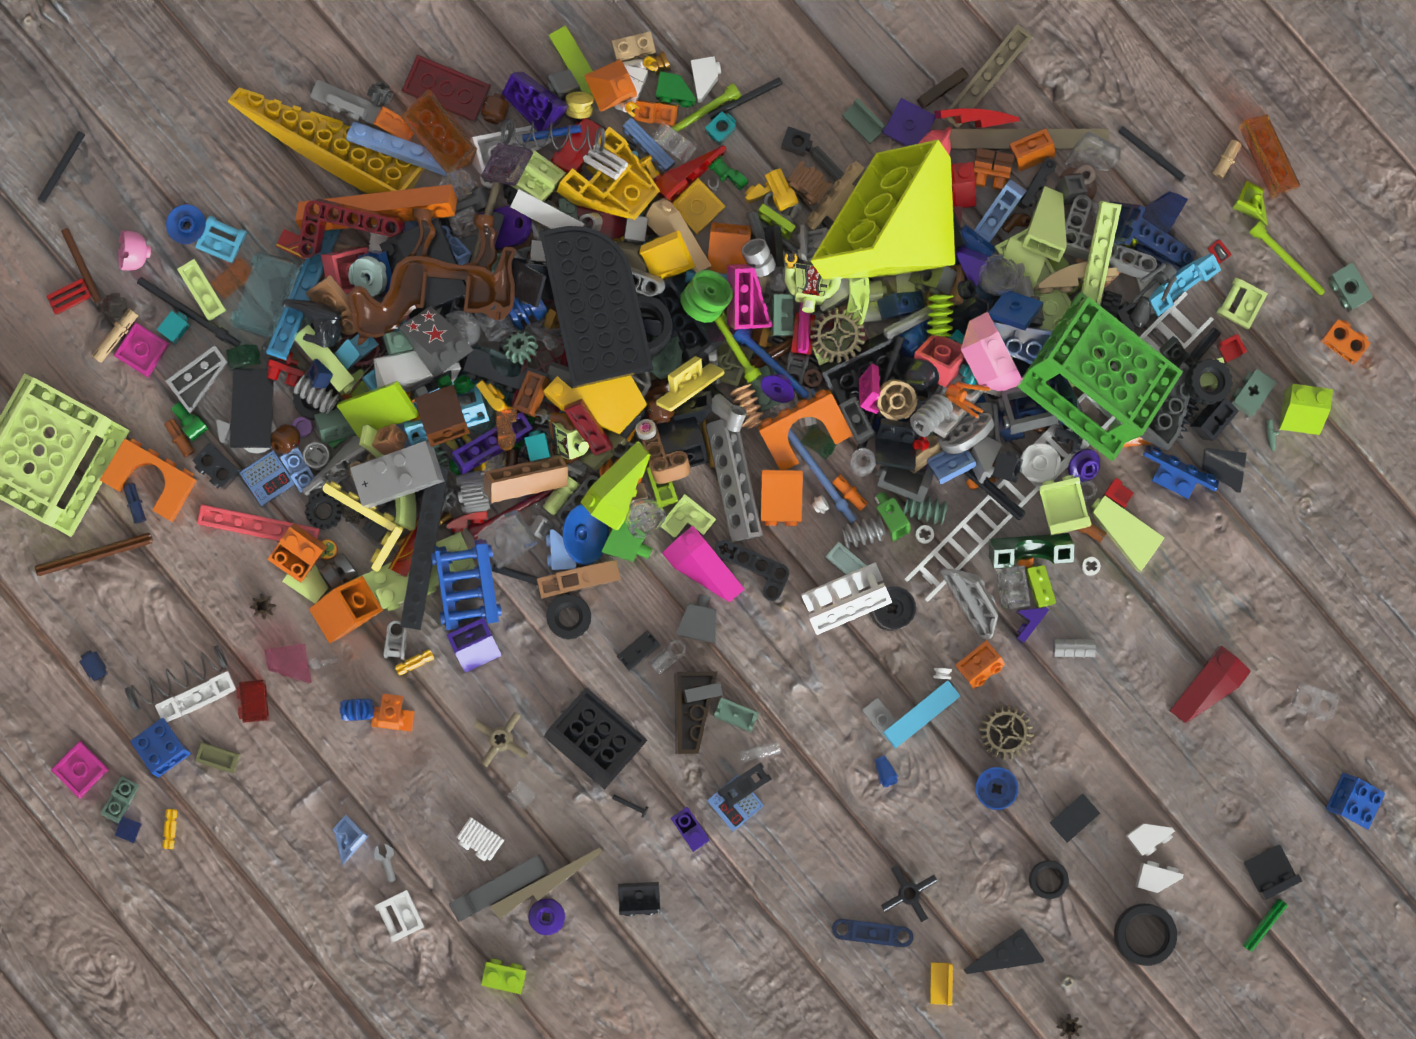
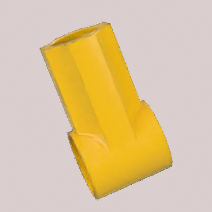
M781 168L775 169L764 176L773 193L772 197L779 212L798 204L796 194L792 187H789Z

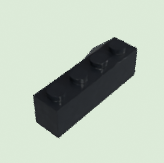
M684 274L669 277L664 281L665 289L659 296L670 312L673 331L676 330L680 342H678L681 350L684 349L687 357L685 361H689L694 356L702 359L715 351L727 339L715 321L704 323L695 320L683 309L681 293L689 284L688 281H685Z

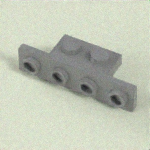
M317 80L310 95L311 99L329 106V109L334 112H344L347 114V117L358 121L360 119L374 125L373 122L381 107L373 105L370 101L321 80Z

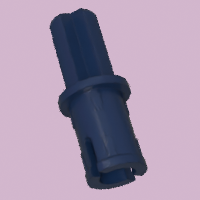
M126 484L123 486L128 501L127 507L130 508L134 524L146 521L147 519L141 505L143 501L139 499L135 484Z

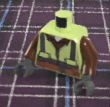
M540 409L536 412L535 415L540 416L535 420L537 424H543L546 419L549 420L552 455H561L566 464H571L587 452L589 448L588 443L584 441L566 413L551 412L549 414L546 409Z

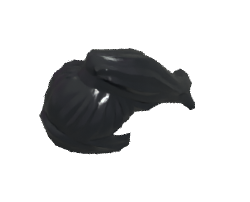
M285 299L282 301L283 307L296 309L312 320L311 327L315 330V335L305 333L303 340L324 348L334 346L342 333V326L339 322L342 314L338 309L314 301Z

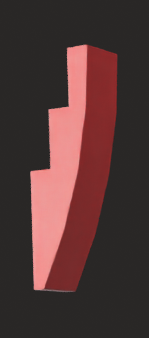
M955 108L934 111L935 119L954 116L955 123L975 121L976 128L1020 121L1017 116L986 109Z

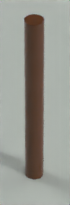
M69 228L63 229L61 231L94 302L102 301Z

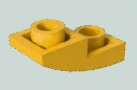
M759 183L756 187L752 185L745 192L747 195L745 202L749 204L765 198L768 193L772 192L768 183H765L766 188Z

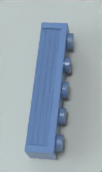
M632 118L622 126L624 134L629 135L632 138V142L635 145L638 144L644 154L651 155V161L653 163L656 162L658 164L657 167L661 171L667 172L675 164V161Z

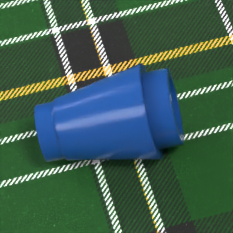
M886 756L875 759L879 784H882L883 788L896 784L898 782V775Z

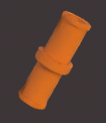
M841 474L832 482L842 492L843 497L848 499L859 512L868 504L856 491L857 488L855 486L852 487Z

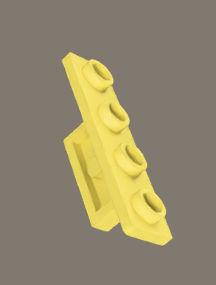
M694 356L668 375L669 392L656 400V404L668 411H673L724 375V369L712 363L702 368L701 358Z

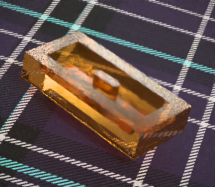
M240 257L212 281L211 284L226 299L254 275L255 272Z

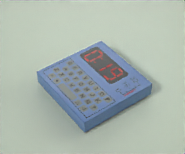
M271 451L239 472L261 506L269 503L295 485L274 451Z
M739 775L735 776V777H734L730 782H728L726 785H728L729 783H731L732 781H734L736 778H738ZM734 788L729 791L733 798L738 795ZM717 792L707 800L733 832L764 806L753 792L729 809L725 805L726 801L724 798L720 797Z

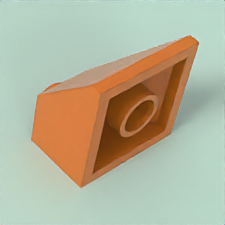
M621 59L584 75L600 112L637 96L635 86Z

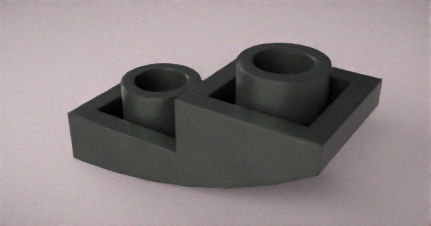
M1174 336L1159 349L1160 353L1176 367L1184 362L1191 368L1196 363L1191 354L1185 351L1179 340Z

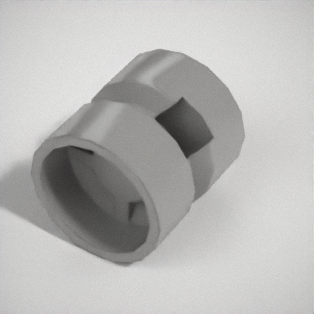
M764 239L750 240L742 247V254L748 265L755 268L757 277L766 276L775 269V260L772 254H770L769 247Z
M313 442L304 449L303 459L313 470L321 471L332 459V453L324 444Z

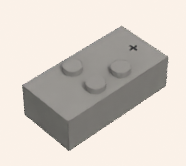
M428 441L420 442L350 468L361 505L365 508H372L444 482L434 448L430 446Z

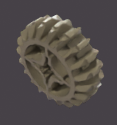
M835 308L834 315L831 314L830 310H827L828 317L821 313L820 318L823 321L820 322L817 319L814 321L818 328L811 327V331L817 333L810 335L811 339H817V341L812 343V347L819 346L816 353L819 354L823 351L822 359L830 355L829 362L831 363L834 357H837V363H841V357L843 356L847 362L849 361L848 354L853 358L856 357L854 349L858 352L861 351L857 344H864L865 342L859 339V337L865 336V332H859L864 326L863 324L856 325L860 321L859 317L852 320L853 312L845 316L846 309L842 310V314H838L839 310ZM834 320L833 330L821 333L823 327L828 322ZM840 320L849 323L854 332L843 330ZM836 326H838L840 334L843 333L844 335L840 337L839 346L837 345V340L832 337L836 333ZM855 338L853 344L848 349L842 351V342ZM822 340L832 341L835 344V351L826 348Z
M999 705L998 713L995 708H992L993 716L986 713L985 716L989 720L982 719L980 721L986 725L985 728H978L979 731H984L985 735L979 736V739H986V742L981 745L982 747L990 746L986 751L987 753L995 750L993 754L995 758L1001 753L1002 760H1005L1006 754H1008L1009 759H1013V752L1019 757L1021 756L1019 749L1024 752L1027 751L1024 743L1027 745L1032 743L1027 740V737L1034 736L1033 733H1028V730L1033 729V725L1026 726V723L1031 719L1026 718L1023 720L1022 717L1026 713L1023 711L1018 715V707H1015L1013 712H1011V705H1007L1006 711H1004L1002 705ZM999 716H1010L1003 726L992 723ZM1015 719L1022 727V736L1013 729ZM1009 726L1008 728H1010L1009 731H1011L1012 735H1008L1003 739V733L999 729H1006ZM990 729H993L999 735L997 746L990 738ZM1008 739L1019 741V744L1012 749H1002Z

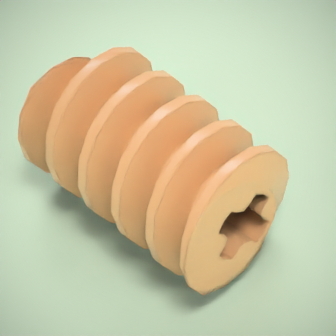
M752 384L739 387L730 393L731 397H737L732 402L747 411L746 422L742 424V427H748L747 429L761 425L760 422L762 420H760V417L764 414L763 412H757L761 405H754L758 397H751L756 392L755 390L748 389Z

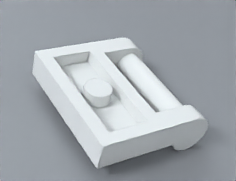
M408 890L374 906L376 911H379L391 936L389 937L391 943L425 927ZM389 905L392 906L403 929L399 933L386 908Z

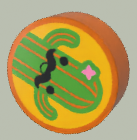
M330 539L322 540L321 542L328 547L321 558L325 560L333 559L338 553L336 543Z

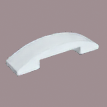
M226 671L197 687L156 704L155 707L160 718H164L169 722L208 705L237 689L229 671Z

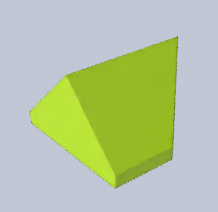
M1246 180L1232 208L1268 226L1263 197L1264 189Z

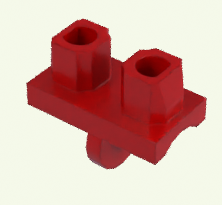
M290 351L286 360L278 358V360L285 362V364L270 359L266 365L268 366L267 378L277 381L280 371L288 373L284 384L292 387L296 386L299 379L304 375V371L289 366L290 364L297 366L299 363L298 360L292 358L293 352Z

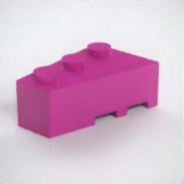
M748 264L727 265V281L733 291V298L727 306V325L733 329L773 327L767 313L766 303H764L761 294L762 290L755 268Z

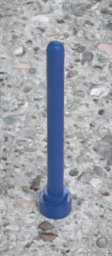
M738 329L733 337L738 343H745L777 374L787 376L791 381L792 388L805 399L809 397V392L751 338L748 329Z

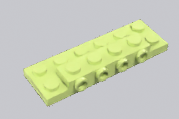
M461 532L436 542L438 547L445 546L447 552L468 550ZM472 558L452 561L453 563L449 564L450 571L454 572L470 570L476 567ZM391 563L382 566L378 572L373 570L362 575L383 611L388 609L389 612L400 607L399 604L405 601L410 573L409 571L407 576L404 577L388 569ZM432 565L427 595L436 592V587L439 586L436 565Z

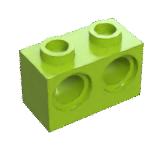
M647 467L646 469L659 509L678 503L672 481L664 484L656 483L650 467Z

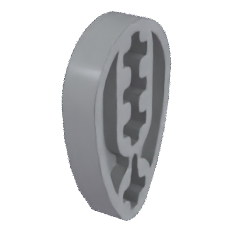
M979 413L978 418L972 415L965 416L946 438L938 435L941 449L949 454H958L970 449L983 440L995 425L993 418L989 413Z

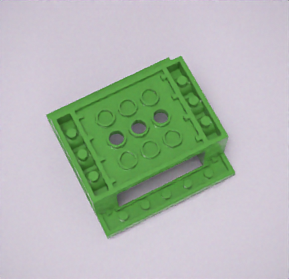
M1079 292L1017 387L1109 460L1113 461L1125 443L1144 434L1183 371L1089 296L1087 297L1084 293ZM1095 349H1098V350L1101 351V353H1102L1101 359H1099V358H1097V357L1095 356V354H1094V350H1095ZM1111 361H1113V362H1115V363L1117 364V366H1118V370H1117V371H1113V370L1111 369V367H1110V362H1111ZM1061 374L1115 417L1113 423L1105 431L1045 382ZM1127 374L1133 377V384L1127 382Z

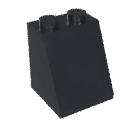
M695 416L677 421L671 417L669 422L656 424L665 455L676 451H683L688 457L690 467L709 462L704 440Z

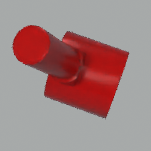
M921 436L919 440H915L913 448L915 450L921 448V451L927 450L929 448L927 437Z

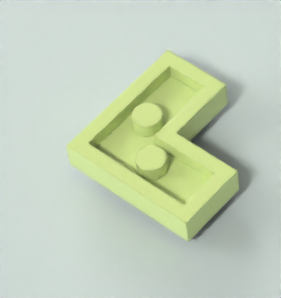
M684 494L659 526L676 538L688 523L704 536L716 519Z

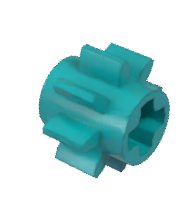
M962 364L959 373L962 374L961 380L975 385L977 380L969 364Z

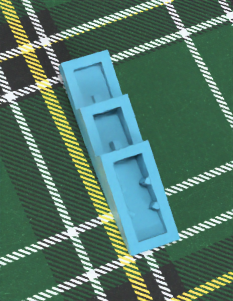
M947 680L885 730L883 734L896 749L960 697L959 693Z

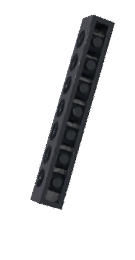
M440 467L444 482L424 489L400 627L421 630L432 571L431 553H435L434 547L437 542L449 469Z

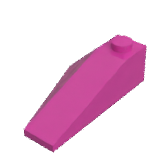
M691 526L662 552L676 570L728 602L745 590L694 526Z

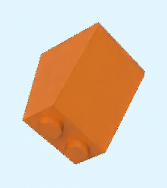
M712 222L708 250V261L711 264V268L708 270L727 274V265L748 264L741 250L751 240L752 230L750 226Z
M762 470L761 522L765 523V526H777V523H785V526L796 527L797 523H801L803 471Z
M363 576L334 588L309 608L329 644L346 636L383 611Z

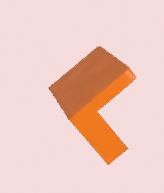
M1046 128L1009 144L1010 150L1015 155L1019 171L1044 162L1046 157L1051 159L1056 156L1054 142Z

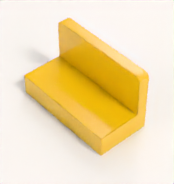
M931 962L930 1004L952 1005L953 964Z

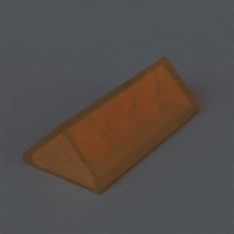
M427 89L401 117L442 169L450 176L471 165L478 148L432 91Z
M1268 114L1244 120L1239 129L1271 198L1274 199L1300 187L1301 185Z

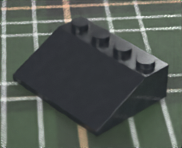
M439 218L431 220L436 228V235L430 243L427 255L446 263L458 264ZM419 226L379 244L381 250L386 251L392 274L396 264L410 255L415 248L420 235ZM427 276L424 307L413 309L409 314L410 319L430 306L437 310L466 294L465 280Z
M881 333L865 341L864 344H859L858 346L861 348V351L853 350L856 354L855 358L848 354L849 361L847 362L843 356L841 357V363H837V357H835L832 363L827 362L821 366L817 365L827 390H831L838 405L853 397L859 400V378L871 364L879 366L880 385L889 360L887 357L896 341L895 337L887 339L884 333ZM896 362L890 380L898 379L903 381V377L898 370V362Z
M587 687L543 736L604 790L648 741Z

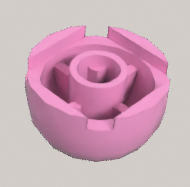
M121 231L119 237L121 246L118 249L119 268L128 271L137 270L144 265L146 258H150L151 248L147 246L146 240L141 234L133 231Z

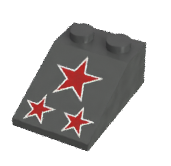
M431 306L399 327L434 378L473 351L463 335Z

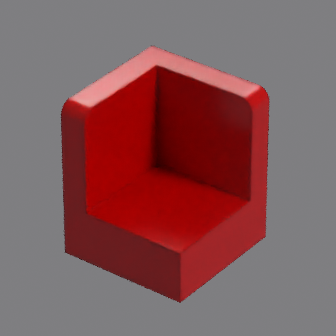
M1238 334L1220 342L1216 346L1225 364L1247 352Z
M1115 478L1103 497H1108L1124 509L1133 492L1123 486L1121 480Z

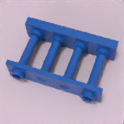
M482 539L474 540L475 547H471L472 549L440 554L438 546H435V553H431L432 565L437 566L443 612H440L441 625L445 624L447 630H451L450 621L479 616L485 618L487 624L495 623L485 546ZM471 557L477 559L478 566L474 567V569L445 574L442 572L441 562ZM472 577L480 578L481 586H477V589L445 593L444 582ZM473 597L483 598V606H480L478 609L448 613V601Z
M485 539L483 540L485 546L495 623L499 622L498 616H502V611L500 604H496L491 564L489 558L493 557L492 546L487 545ZM445 546L438 547L440 554L451 552H447ZM452 561L441 562L443 574L454 572L450 571L449 564L453 563ZM458 580L444 582L445 593L457 592L453 591L452 584ZM459 600L447 602L448 613L460 611H456L455 603H459ZM466 619L450 621L451 630L459 629L458 623Z

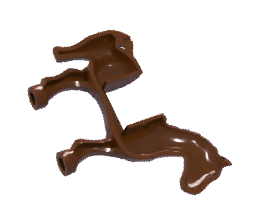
M413 208L412 217L418 222L419 239L411 254L396 264L391 276L389 291L383 301L379 303L374 300L367 289L361 286H356L349 292L348 299L352 311L353 325L359 333L358 345H362L369 337H381L386 333L394 331L413 309L423 308L427 276L467 280L464 312H482L498 321L505 318L510 313L514 304L515 283L511 263L516 254V249L504 247L498 266L493 274L491 267L498 258L495 248V239L498 233L493 227L494 216L474 214V224L478 227L481 238L480 251L474 262L458 265L446 263L427 255L430 243L436 235V228L431 222L433 210ZM496 304V309L491 310V308Z

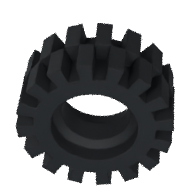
M1106 290L1100 306L1116 318L1122 295Z
M324 492L314 494L312 498L308 499V504L305 505L307 520L314 527L321 530L332 529L331 527L338 525L337 523L341 521V515H343V507L340 501ZM323 503L329 504L332 509L331 515L326 519H321L316 514L317 507Z

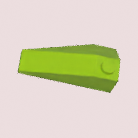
M636 442L590 487L581 500L582 505L592 516L614 530H619L630 513V502L632 497H636L638 491L636 490L637 483L644 475L651 454L640 442Z

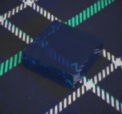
M122 816L115 836L135 843L142 823Z

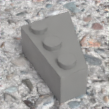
M214 345L167 379L166 382L191 414L228 361L219 348Z

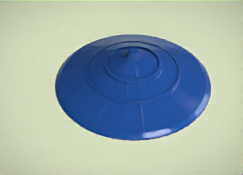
M582 504L571 510L564 523L563 542L568 555L579 564L588 565L599 560L604 554L602 550L609 537L608 525L592 516Z

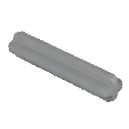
M926 306L883 329L884 336L887 339H891L930 319L927 314L932 313L933 310Z

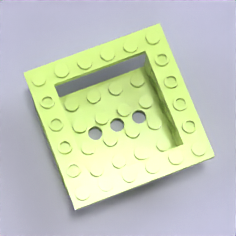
M24 373L0 415V499L72 537L102 484V481H100L102 475L124 438L127 440L131 431ZM48 427H53L55 430L52 438H46L44 435ZM95 435L104 440L65 510L56 505ZM38 445H43L45 448V452L41 456H36L34 453V449ZM27 463H33L35 466L31 474H26L24 471Z

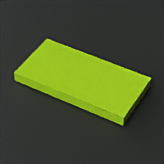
M398 381L343 400L337 405L358 438H361L362 429L365 425H369L378 431V429L391 424L397 425L414 419L419 415V412Z

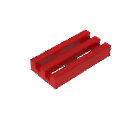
M81 278L46 297L53 308L54 314L57 315L92 296L84 279ZM82 285L81 288H79V289H77V290H75V291H73V292H71V293H69V294H67V295H65V296H63V297H61V298H59V299H57V300H55V301L53 300L54 298H56V297H58V296H60V295H62V294H64V293H66V292H68V291H70V290H72V289H74V288H76V287ZM85 291V295L57 308L56 305Z

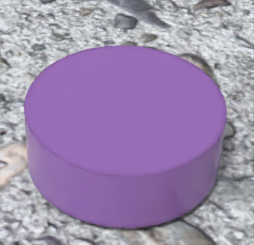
M299 417L292 424V426L298 429L301 438L308 437L313 431L312 422L306 417Z

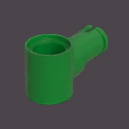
M180 402L171 408L173 413L182 422L181 425L183 427L181 429L193 442L209 429L197 415L190 414Z

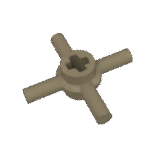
M513 712L504 727L492 729L478 719L473 726L489 736L488 741L491 747L481 761L486 767H488L498 751L502 752L509 749L521 758H526L528 752L513 743L511 730L521 717L516 712ZM504 734L505 743L498 745L496 743L498 740L495 739L496 736Z

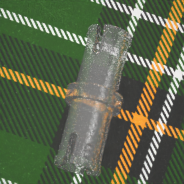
M778 741L762 746L758 744L754 748L738 751L742 764L759 759V761L764 760V757L781 754Z

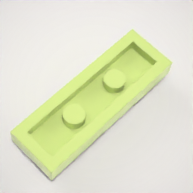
M195 259L177 269L209 321L226 311Z

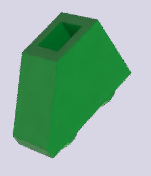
M660 72L656 91V99L659 102L671 104V102L679 103V106L685 108L696 106V97L680 75Z

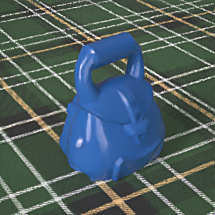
M929 319L899 334V336L905 338L901 348L903 357L914 358L915 352L927 340L929 334L927 330L931 327L927 325V322L930 321Z

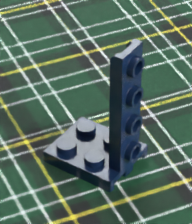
M1109 201L1110 203L1121 205L1114 243L1130 245L1134 238L1181 267L1193 261L1196 254L1194 250L1142 218L1146 208L1137 204Z

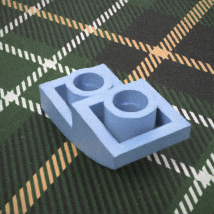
M297 446L290 453L281 454L280 458L301 493L315 476L310 467L305 463L303 455Z

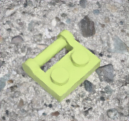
M1235 277L1227 298L1216 313L1249 330L1268 293ZM1240 288L1244 289L1246 292L1234 314L1229 312Z

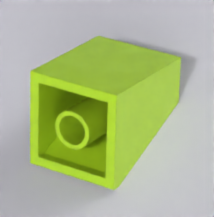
M1291 384L1284 390L1279 430L1320 435L1331 410L1333 389L1300 384Z

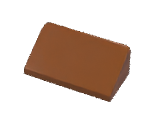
M528 370L512 408L535 417L544 398V390L550 384V379Z

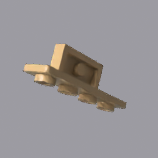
M854 161V163L847 167L842 178L834 183L833 189L829 194L825 195L816 210L808 215L805 223L812 230L817 228L826 215L833 221L836 220L856 187L852 183L864 170V167L858 161Z

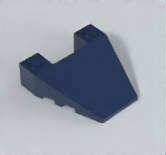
M1013 357V362L1022 378L1031 364ZM1058 374L1048 380L1052 389L1083 412L1075 393L1064 376ZM1030 396L1009 400L1014 420L1025 418L1028 415L1034 416L1046 413V409ZM998 409L999 432L1005 442L1025 438L1024 432L1010 434L1009 428L1004 426V410L1000 411ZM1061 422L1064 430L1070 429L1063 422Z

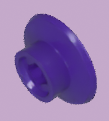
M775 374L766 376L761 380L762 391L770 399L779 403H788L793 400L794 390L787 376Z
M1083 449L1077 452L1069 462V476L1079 477L1080 483L1093 479L1098 474L1100 468L1098 454L1092 449Z
M544 898L532 905L528 919L534 931L541 935H552L562 928L565 921V912L560 903L553 899ZM544 912L550 913L549 922L542 920Z

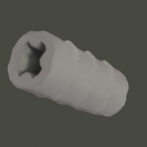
M1064 638L1053 640V657H1095V639Z

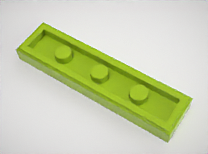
M565 25L548 36L566 67L572 72L580 86L581 92L592 95L584 75L593 70Z

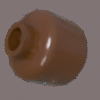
M494 93V95L485 98L481 114L486 122L498 125L499 122H504L510 104L505 100L504 95Z
M664 393L654 394L652 399L647 401L648 417L655 424L671 421L670 418L674 416V410L668 411L656 404V400L664 396Z
M281 425L271 434V446L273 450L281 454L290 453L300 443V433L292 425Z

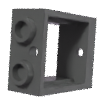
M1018 387L1000 392V398L998 399L1000 411L1004 410V426L1009 428L1011 435L1058 424V419L1047 410L1043 414L1014 420L1009 400L1028 395Z

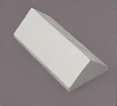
M415 350L374 359L377 388L398 381L403 390L409 392L411 388L434 378ZM459 362L441 374L451 370V381L454 382L461 369Z

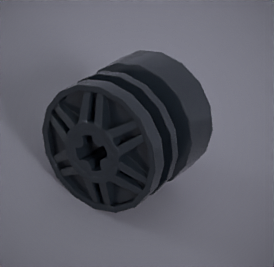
M888 587L886 589L892 601L889 606H895V614L892 612L888 613L889 606L886 605L871 611L870 616L879 628L886 631H895L907 626L913 620L916 613V603L913 596L906 589Z

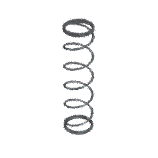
M508 118L504 120L502 125L501 138L504 144H509L514 133L516 141L520 146H524L529 141L531 135H533L535 144L541 148L547 143L551 135L552 143L556 149H561L565 145L568 136L570 144L575 151H579L583 147L586 138L592 152L601 153L604 149L605 130L603 127H599L596 131V151H594L589 141V126H587L586 135L581 147L575 149L571 141L570 124L568 125L566 139L561 147H556L554 144L552 123H550L548 137L542 146H539L535 140L534 121H532L530 135L524 144L519 143L517 139L515 119L513 129L512 122ZM507 122H508V127H509V129H508V137H507V140H506V139H505V130H506V125H507ZM601 132V145L599 147V135Z
M216 645L214 650L221 664V670H218L206 655L201 652L204 669L203 678L199 677L185 660L183 661L187 680L186 686L179 683L170 670L166 668L169 694H165L154 680L149 677L152 693V702L150 703L141 696L133 685H131V688H125V693L132 708L135 711L139 710L134 690L143 701L148 704L153 703L154 693L151 681L163 695L170 696L171 683L169 674L181 687L187 688L189 680L186 665L196 677L204 680L206 669L203 656L215 670L222 672L223 668L228 669L227 661L220 647Z

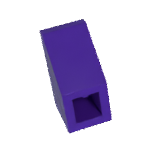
M688 807L671 817V820L693 852L710 841Z

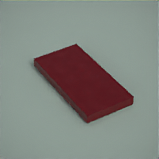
M417 54L401 91L476 122L491 85Z

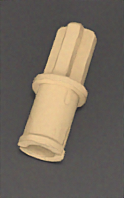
M1236 140L1230 141L1224 154L1220 155L1221 159L1212 172L1213 175L1224 179L1231 164L1235 163L1234 159L1242 146L1240 142Z

